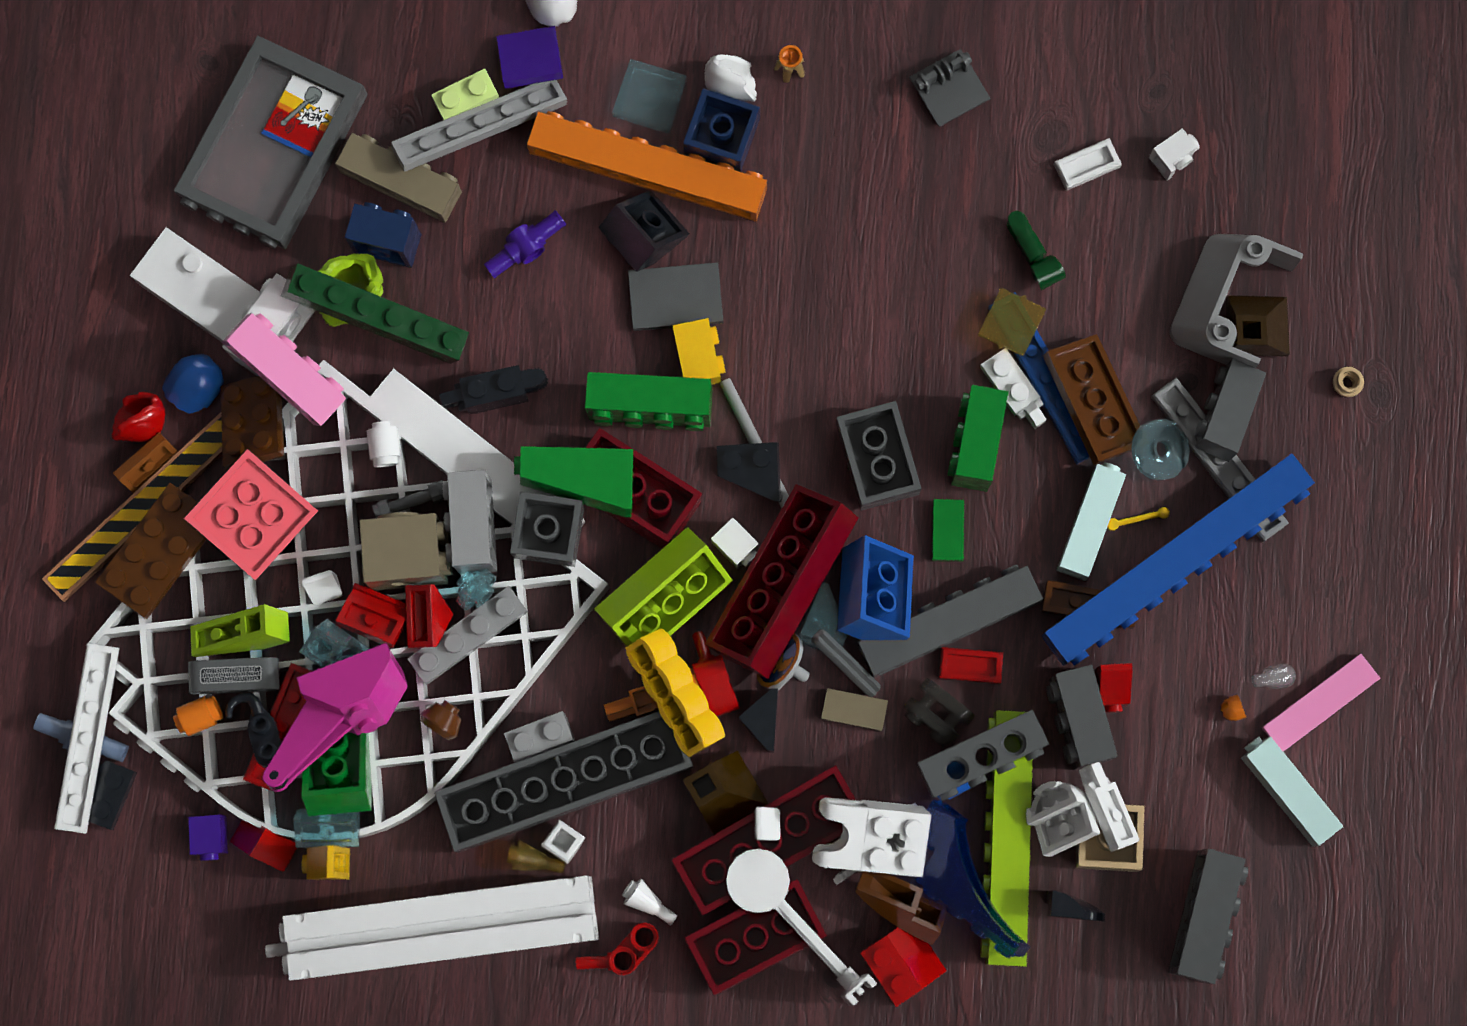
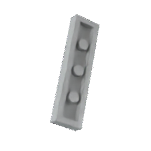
M508 586L445 631L437 647H423L409 657L408 661L423 682L428 685L528 613V611L510 586Z

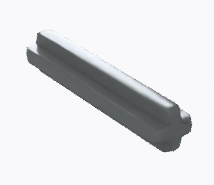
M819 629L812 636V642L856 686L869 697L876 695L881 688L880 684L827 631Z

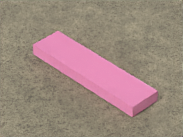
M1359 654L1264 725L1262 729L1268 737H1272L1284 752L1381 678L1364 656Z

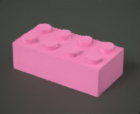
M250 313L246 315L222 343L313 425L322 426L346 399L341 394L344 388L332 377L324 378L318 373L321 369L320 366L310 357L303 356L301 358L294 351L297 346L284 334L278 337L270 329L274 325L262 314L254 315Z

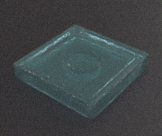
M630 59L612 111V116L669 133L687 81V76Z

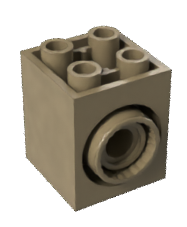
M394 512L380 515L376 519L360 520L364 583L372 590L405 588V585L448 584L447 576L452 575L451 562H447L445 545L450 543L449 531L445 530L444 521H441L435 513Z

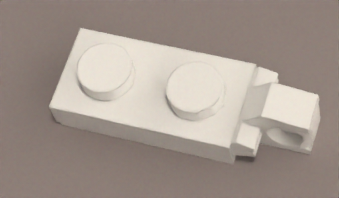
M1006 348L980 365L995 389L1009 391L1006 405L1014 416L1017 415L1020 420L1026 417L1034 429L1045 423L1047 419L1039 408L1043 405L1040 395Z
M1100 762L1080 769L1079 773L1085 792L1110 851L1113 852L1139 842L1140 839L1115 782L1111 783L1105 776Z

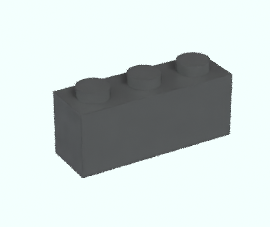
M1232 359L1225 367H1219L1214 378V383L1217 384L1214 393L1211 392L1204 405V409L1208 410L1205 420H1200L1194 436L1198 437L1194 448L1227 462L1238 454L1266 372L1236 359Z

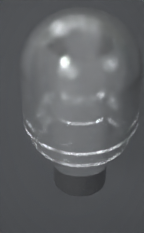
M1285 663L1268 666V668L1263 670V674L1252 676V684L1255 688L1266 686L1269 690L1288 688L1296 680L1295 670L1292 666Z

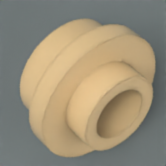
M1343 367L1333 377V387L1343 397H1354L1363 389L1364 378L1356 368ZM1349 378L1352 381V387L1344 386L1343 379Z

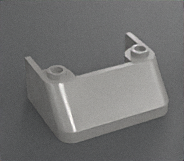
M1212 235L1202 249L1171 324L1170 337L1172 341L1178 346L1225 365L1232 359H1236L1256 368L1261 358L1232 347L1237 336V330L1232 321L1219 316L1224 300L1240 262L1249 266H1260L1268 262L1292 272L1301 261L1303 253L1258 235Z

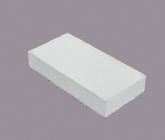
M1110 138L1054 162V166L1066 191L1116 170L1122 165Z

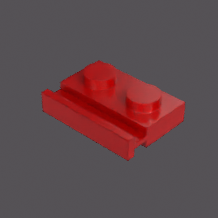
M355 583L352 592L348 595L335 620L336 626L380 644L387 643L388 647L393 649L406 624V603Z

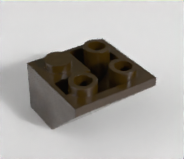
M1226 296V317L1234 323L1237 330V336L1232 347L1254 356L1288 357L1290 355L1287 297Z
M738 751L707 765L683 779L714 835L752 814L757 807H764L768 804Z

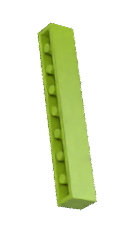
M996 710L994 718H988V730L1026 712ZM1007 736L1004 740V747L1007 751L1016 753L1020 749V741L1015 736ZM987 750L986 763L988 766L992 761V755ZM1025 756L1015 760L1014 764L1016 767L999 775L997 770L992 771V780L986 781L985 795L986 799H991V812H985L984 828L990 831V843H984L983 860L984 862H989V875H983L982 892L983 894H988V906H982L981 924L982 926H987L986 939L981 938L980 956L981 958H986V964L1027 966L1031 825H1027L1026 810L1031 808L1033 759L1027 762Z

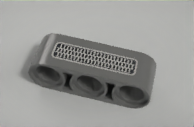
M279 658L218 659L188 662L189 694L246 693L279 690Z

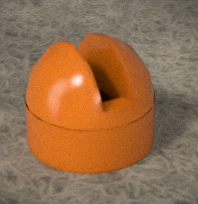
M1238 694L1228 697L1221 704L1223 717L1227 720L1238 721L1246 718Z

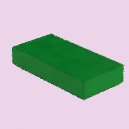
M933 499L932 561L963 562L964 500Z

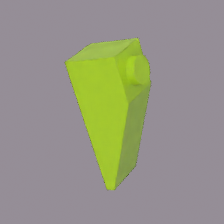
M265 604L190 626L191 654L193 657L261 650L290 642L288 612Z

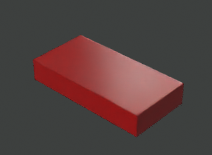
M941 647L939 679L1001 684L1003 652Z

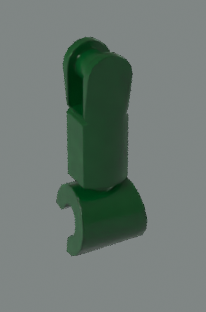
M1021 211L1011 212L1007 222L1008 231L1030 265L1031 273L1035 282H1038L1040 290L1042 291L1064 279L1066 274L1063 266L1055 256L1049 255L1046 257L1047 252L1034 230H1032L1024 213Z

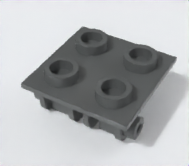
M961 49L909 77L938 127L991 99L970 65L972 63L971 56L968 52L963 53Z

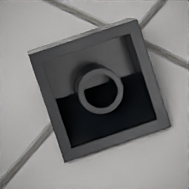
M652 190L616 204L598 227L607 240L615 246L636 272L654 265L689 235V232Z

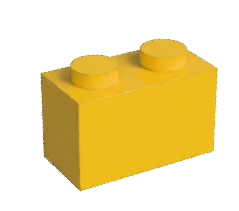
M708 318L673 325L683 377L711 379L712 385L720 383V374L726 372L722 355L716 356L714 345L719 344L716 326L710 327Z

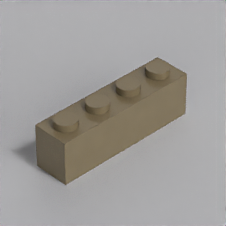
M351 133L335 163L340 173L444 223L447 222L462 193L457 183L458 180L454 176L446 172L437 174L431 171V167L426 163L404 172L390 146L388 149L377 145L378 141L369 135L362 134L360 137Z

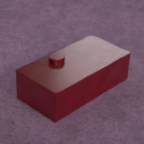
M601 428L597 430L586 448L632 449ZM633 449L632 516L622 517L604 512L663 549L682 532L701 504L702 493Z
M798 879L790 882L785 901L821 940L825 939L827 935ZM741 908L685 937V941L713 996L809 947L775 909L754 913Z

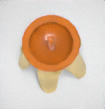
M794 45L783 47L779 52V60L774 67L775 71L781 66L783 67V81L785 83L790 81L793 70H796L799 77L803 78L804 69L802 62L804 59L802 58L801 50Z

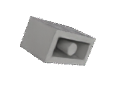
M563 711L504 733L514 763L575 742L568 719Z

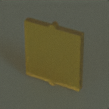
M1001 288L978 335L997 344L999 349L1004 347L1024 356L1046 308L1027 300L1025 295L1020 297Z

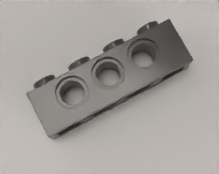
M1031 710L920 761L916 766L931 798L934 799L939 796L941 801H944L959 794L957 790L959 786L968 783L969 787L972 788L987 781L985 776L987 773L997 770L1000 775L1015 768V760L1025 756L1028 762L1045 754L1042 748L1049 745L1034 711ZM1007 736L1018 738L1020 741L1018 752L1011 753L1006 750L1004 740ZM986 749L991 753L992 761L990 765L982 766L977 763L975 759L977 750ZM957 762L961 764L964 773L960 779H952L948 776L946 769L949 763Z

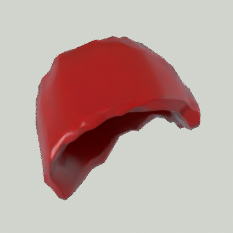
M139 392L135 395H127L122 399L123 406L115 415L112 426L113 432L111 434L113 440L148 442L159 432L161 433L164 427L166 410L158 395L149 392Z

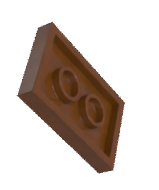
M260 376L220 386L223 467L229 470L247 449L262 462L283 457L282 396Z

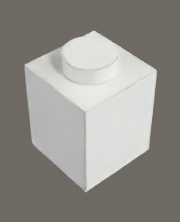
M731 518L711 538V543L736 569L742 564L745 567L751 564L757 553L756 550L759 548V543L734 518Z

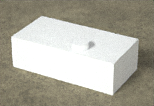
M167 227L130 274L141 287L221 342L228 331L236 327L243 319L242 314L245 308L250 303H255L261 295L254 287Z

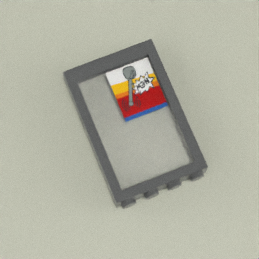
M257 36L174 189V192L181 199L179 203L193 211H196L197 208L206 211L207 217L220 224L225 220L233 224L232 228L245 236H249L252 233L260 237L259 241L270 248L275 249L276 246L286 249L368 95L364 85Z

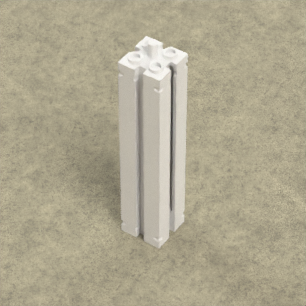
M581 876L283 916V923L279 924V936L282 943L266 945L267 958L283 956V972L285 975L289 974L290 981L599 940L592 877Z

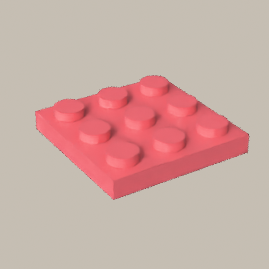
M247 449L184 519L256 581L318 510Z

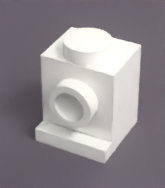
M1182 128L1153 148L1149 158L1168 181L1172 178L1176 167L1178 170H1181L1193 161L1192 155L1200 148L1199 143L1193 135H1187Z

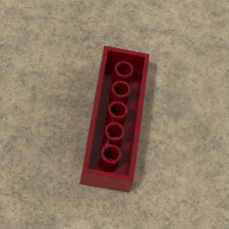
M795 484L705 645L719 655H722L723 658L769 679L855 526L858 517L841 502Z
M836 765L764 806L767 808H777L780 811L779 840L757 841L755 839V812L672 859L673 864L703 916L732 900L728 893L726 878L730 865L742 853L754 849L771 851L782 859L786 867H789L813 853L815 846L818 844H828L841 836L843 832L842 823L826 819L819 811L820 800L823 798L856 800Z

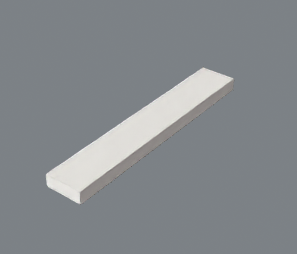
M87 643L54 829L87 833L120 650L118 647Z

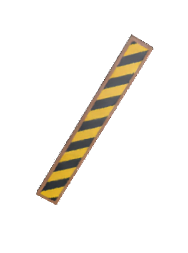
M221 412L42 578L62 601H67L117 554L169 483L184 491L223 455Z

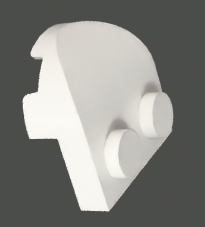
M1050 781L1042 784L1033 792L1036 796L1032 807L1026 810L1027 825H1032L1036 828L1043 856L1051 857L1100 834L1096 816L1087 794L1078 787L1063 782Z

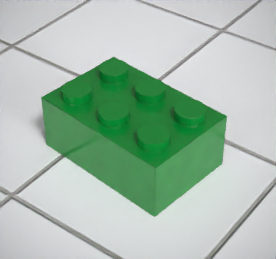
M971 385L969 393L963 392L958 417L963 418V423L958 422L953 439V446L958 447L957 453L952 452L947 476L953 477L952 486L988 491L993 481L1009 391Z

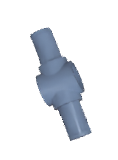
M40 713L33 729L59 739V743L63 744L62 748L69 749L73 721H63ZM104 736L101 755L123 762L129 745Z

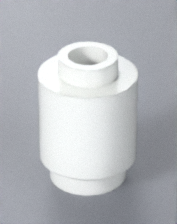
M390 421L372 423V429H368L366 432L370 460H373L374 467L398 465V457L401 455L397 427L391 426Z

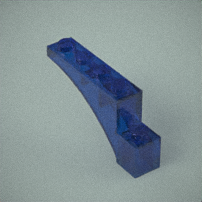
M933 800L927 808V811L931 814L927 848L935 852L925 865L923 876L917 877L916 881L924 887L923 892L928 897L936 901L940 899L947 905L946 910L952 916L960 920L964 918L971 924V931L983 939L988 937L996 944L994 948L1000 954L1007 958H1011V956L1024 957L1030 946L999 915L978 878L966 835L965 825L968 819L948 803Z

